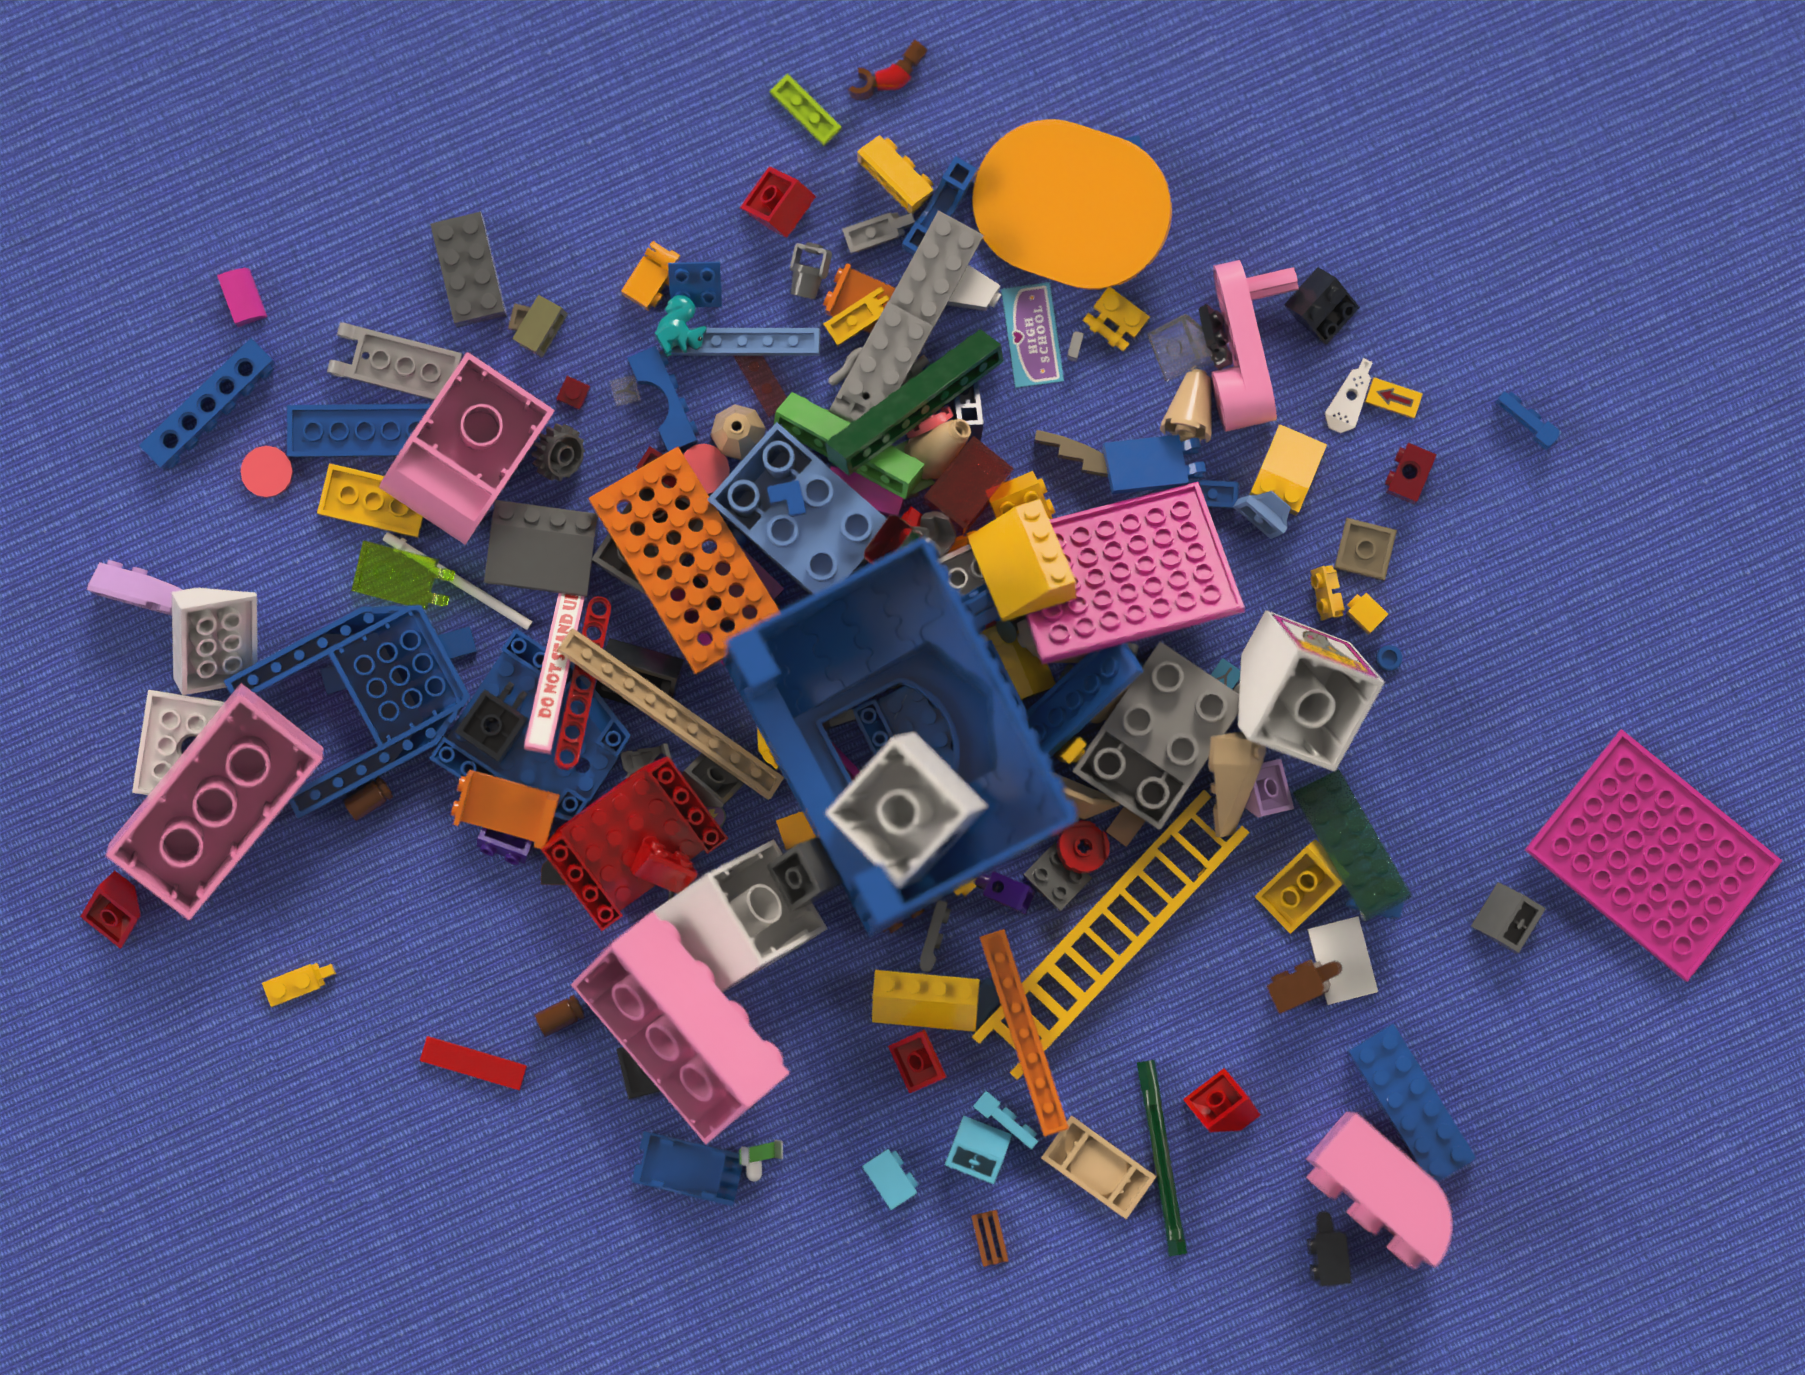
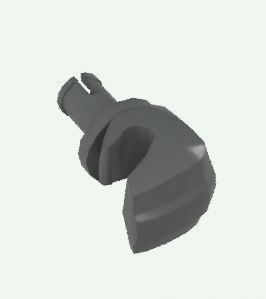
M941 512L925 513L921 518L920 527L914 526L923 535L921 538L925 537L928 543L930 541L933 542L939 554L936 556L937 559L944 556L955 543L956 531L950 518Z

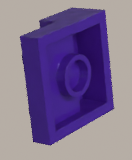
M482 827L477 838V847H480V851L487 856H494L495 853L504 856V860L512 865H519L520 862L526 864L534 841Z

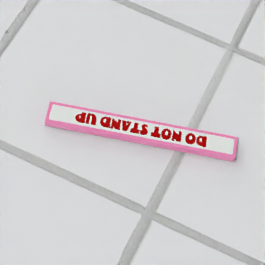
M558 594L525 741L526 750L551 754L571 663L569 659L556 650L572 628L578 631L585 600L584 596Z

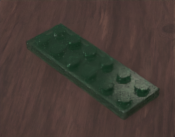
M1339 769L1293 792L1294 798L1365 921L1412 898L1408 887Z

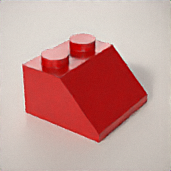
M769 166L740 208L773 232L787 238L795 229L804 213L810 208L816 196L799 180Z

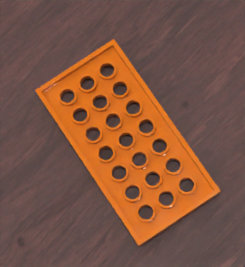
M676 447L589 497V502L693 672L697 675L723 660L727 639L776 615L780 611L720 513L707 500L709 498L707 492L679 447ZM666 476H672L676 479L677 483L673 488H665L662 485V479ZM643 489H650L654 493V498L650 501H643L639 497V493ZM679 498L688 499L690 502L689 508L679 510L675 506L676 500ZM628 502L632 506V510L628 514L619 513L617 510L619 503ZM656 511H664L668 516L667 520L663 523L655 522L652 516ZM694 519L700 520L704 525L703 529L699 532L691 531L688 527L690 521ZM636 523L642 524L645 527L644 534L641 536L633 535L630 532L632 525ZM671 532H676L681 536V541L676 545H671L666 541V536ZM707 541L714 542L717 546L716 551L712 554L705 553L702 550L703 543ZM649 545L656 546L659 550L658 555L654 558L646 557L643 552L645 547ZM684 554H690L695 561L693 565L685 567L681 565L680 557ZM719 563H726L730 567V572L725 576L717 574L715 567ZM662 567H667L672 571V576L667 580H662L657 576V571ZM704 576L708 580L707 586L702 589L696 588L693 585L694 578ZM733 585H740L744 593L742 596L735 598L729 594V588ZM675 589H681L685 592L686 596L684 600L676 602L672 600L671 592ZM710 598H717L721 601L722 605L718 610L712 611L708 609L706 602ZM753 607L757 611V616L751 620L746 619L742 614L743 609ZM695 611L699 615L698 621L693 624L687 623L684 620L685 613ZM723 620H731L735 624V628L732 632L726 633L720 629V623ZM701 633H708L712 636L713 640L711 644L703 646L699 644L698 636Z

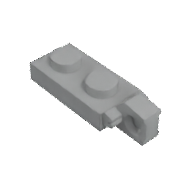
M889 212L843 228L842 230L850 253L854 254L900 238L899 236L905 235L904 229L913 226L915 220L912 213L899 217L898 212L892 214Z

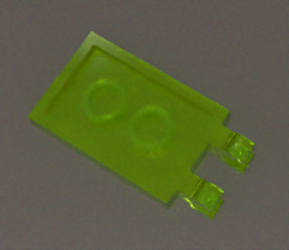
M364 540L351 591L408 606L421 605L424 610L427 609L428 603L444 607L448 606L450 596L431 592L434 578L453 581L455 571L437 567L439 559Z

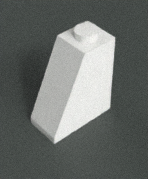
M968 265L947 305L986 311L989 305L994 307L1002 295L998 293L1000 285Z

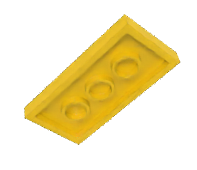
M329 463L317 511L318 515L419 538L424 518L379 488L385 476Z

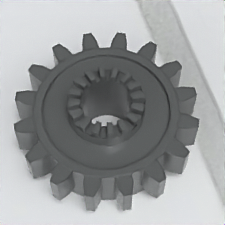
M556 423L554 429L549 426L546 427L547 434H539L541 440L540 442H534L533 445L537 447V451L532 452L531 456L537 458L532 463L533 466L538 468L537 473L552 481L554 479L562 481L563 477L570 478V475L577 471L581 465L585 452L582 444L584 439L580 438V433L572 427Z

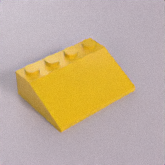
M1040 499L1014 507L967 536L969 545L1002 622L1076 599V581Z

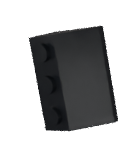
M609 638L605 648L606 652L674 699L684 659ZM597 680L595 690L602 698L636 707Z

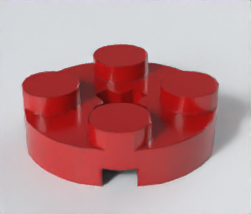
M1077 821L1060 833L1057 841V852L1065 869L1086 874L1095 871L1103 865L1109 855L1110 844L1105 832L1096 827V824L1090 821ZM1080 841H1084L1085 845H1089V849L1085 851V854L1077 848Z

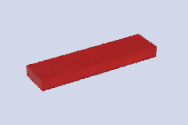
M430 1036L426 1037L420 1057L422 1062L516 1090L521 1089L528 1066Z

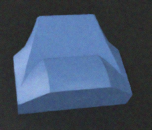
M1273 491L1237 499L1233 506L1270 539L1284 534L1288 528L1287 518L1291 507Z

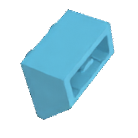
M963 1115L945 1165L994 1184L1012 1134Z

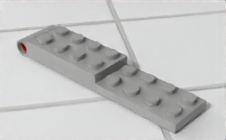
M938 210L828 412L851 423L868 412L871 407L876 406L887 398L890 393L902 387L982 241L983 234ZM866 392L870 394L868 400L863 398V394Z

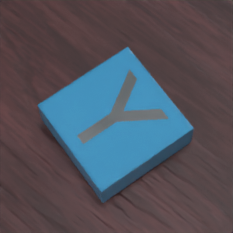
M1222 658L1211 673V676L1230 689H1233L1240 679L1241 670Z

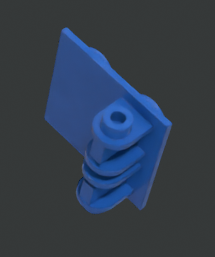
M720 262L668 263L670 299L677 295H684L693 301L695 307H722Z

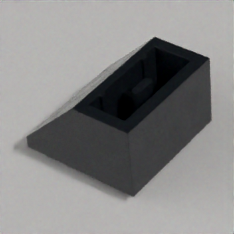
M1319 267L1313 271L1299 287V290H1296L1284 304L1292 316L1325 345L1332 340L1360 308L1339 280Z

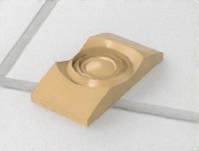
M1071 1115L1067 1120L1069 1129L1057 1134L1041 1158L1127 1219L1156 1176Z

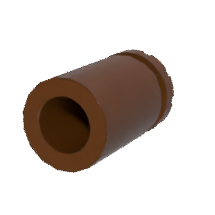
M380 776L375 778L376 781L369 782L342 800L355 821H358L386 803L387 799L394 798L391 789Z
M575 995L570 996V999L566 998L534 1014L545 1037L576 1023L578 1019L582 1020L585 1018L584 1010Z

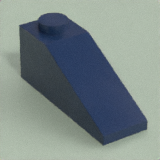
M977 381L951 400L952 413L954 415L952 420L962 419L970 426L971 433L967 442H981L984 425L979 384Z

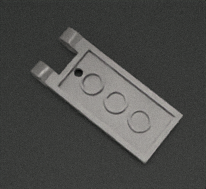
M340 322L337 336L358 341L352 365L330 360L327 373L435 400L461 362L462 353ZM363 353H369V358L363 359Z

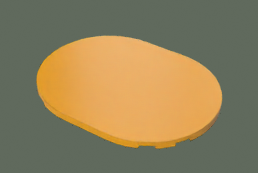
M1047 119L1033 121L1007 133L985 156L977 172L973 188V212L979 232L984 235L983 239L996 255L1016 268L1080 289L1100 290L1121 285L1136 277L1138 273L1150 265L1158 256L1164 246L1171 226L1172 203L1168 183L1155 161L1145 151L1127 140L1065 120Z

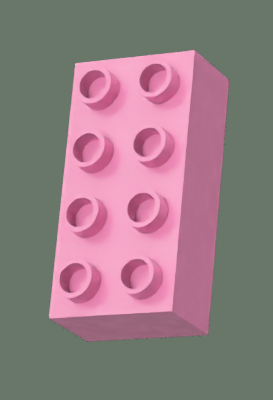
M241 683L110 841L106 856L190 920L322 761L323 747Z
M653 911L614 941L571 984L705 1144L709 1143L789 1074L788 1070L783 1066V1058L780 1051L772 1043L761 1040L750 1027L749 1018L744 1008L734 1001H728L715 985V978L710 968L701 961H695L681 945V937L677 929L671 923L664 920L661 921Z

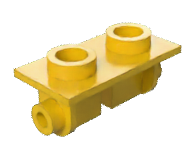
M1333 565L1321 566L1310 570L1312 575L1311 585L1315 589L1316 608L1320 614L1321 621L1332 617L1344 616L1343 611L1345 608L1341 593L1332 594V589L1340 588L1337 571L1333 569Z

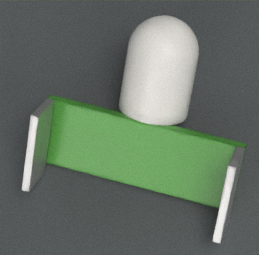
M775 1140V1142L751 1147L742 1146L739 1149L740 1164L746 1166V1175L750 1181L756 1182L761 1178L762 1160L771 1158L783 1159V1141Z

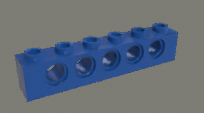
M250 338L139 446L161 469L165 470L167 467L172 469L181 460L179 456L186 449L187 451L192 450L199 443L198 438L204 432L209 433L217 426L218 422L216 420L223 414L228 415L237 406L235 402L241 396L247 397L255 389L254 384L260 378L264 380L274 371L273 366L276 363ZM245 364L253 366V371L249 376H241L240 370ZM226 382L234 383V390L230 394L222 393V386ZM208 400H214L216 403L215 409L211 412H204V403ZM189 418H196L197 425L193 430H186L184 427L185 421ZM170 436L178 437V444L174 448L166 447V440Z

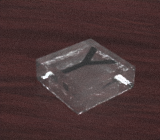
M635 375L610 381L616 407L641 401Z

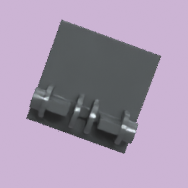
M1056 842L1023 874L1026 881H1029L1037 889V892L1046 897L1054 905V908H1057L1059 911L1092 879L1088 873H1076L1064 868L1058 856Z

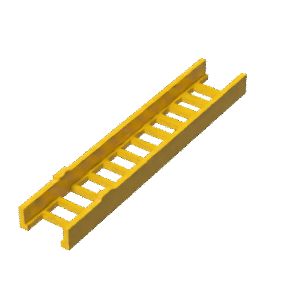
M1205 790L1192 801L1022 982L1025 995L1030 991L1060 1019L1048 1030L1033 1016L1038 1035L1042 1038L1040 1041L1044 1051L1250 833L1241 826L1227 842L1220 837H1216L1215 832L1196 815L1211 798ZM1190 819L1194 820L1221 846L1209 861L1178 833ZM1170 835L1206 867V869H1202L1198 874L1199 877L1194 882L1158 850L1159 846L1162 843L1165 844L1171 837ZM1155 856L1186 884L1173 899L1143 871ZM1137 876L1168 903L1156 917L1152 916L1125 890ZM1119 895L1125 898L1150 922L1138 937L1107 909ZM1101 914L1105 915L1132 941L1120 956L1089 928ZM1084 932L1114 960L1102 975L1071 947ZM1064 953L1095 980L1086 992L1080 989L1055 965ZM1046 972L1077 999L1076 1003L1068 1011L1061 1007L1037 984ZM1002 1006L971 1036L980 1044L994 1029L1015 1049L1009 1028L1001 1022L1005 1017ZM1020 1062L1010 1072L1017 1080L1023 1074Z

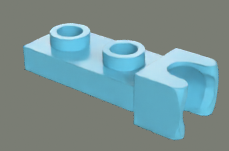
M985 1091L973 1107L986 1118L993 1116L1032 1149L1038 1142L1034 1138L1037 1133L1026 1124L1023 1127L1018 1125L1014 1121L1017 1116L1006 1107L1003 1110L999 1109L1000 1102Z

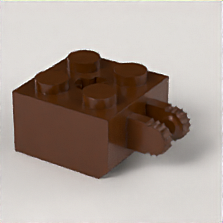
M1312 959L1294 966L1296 972L1292 974L1286 970L1271 977L1272 983L1266 986L1279 1014L1328 992L1331 986L1329 979L1341 974L1343 967L1335 960L1334 962L1331 961L1322 965L1320 961L1313 963Z

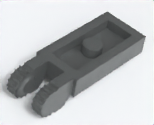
M937 900L921 954V962H919V966L924 972H928L934 967L933 964H935L936 958L933 950L934 948H940L944 935L939 933L941 923L947 924L951 909L946 908L947 902Z

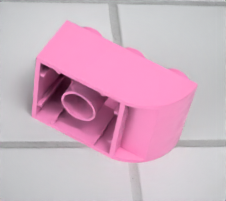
M467 352L380 483L379 488L466 545L555 410Z
M1345 1112L1306 1158L1315 1167L1306 1178L1329 1198L1332 1197L1335 1200L1342 1191L1350 1197L1354 1203L1346 1213L1369 1233L1372 1232L1375 1235L1382 1226L1394 1237L1387 1244L1386 1248L1408 1267L1416 1270L1422 1262L1436 1267L1446 1252L1451 1236V1213L1445 1195L1434 1180L1357 1113Z

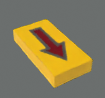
M1374 377L1365 403L1414 419L1423 393Z

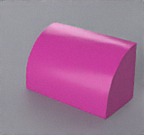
M249 268L235 269L217 275L234 323L238 327L267 317Z

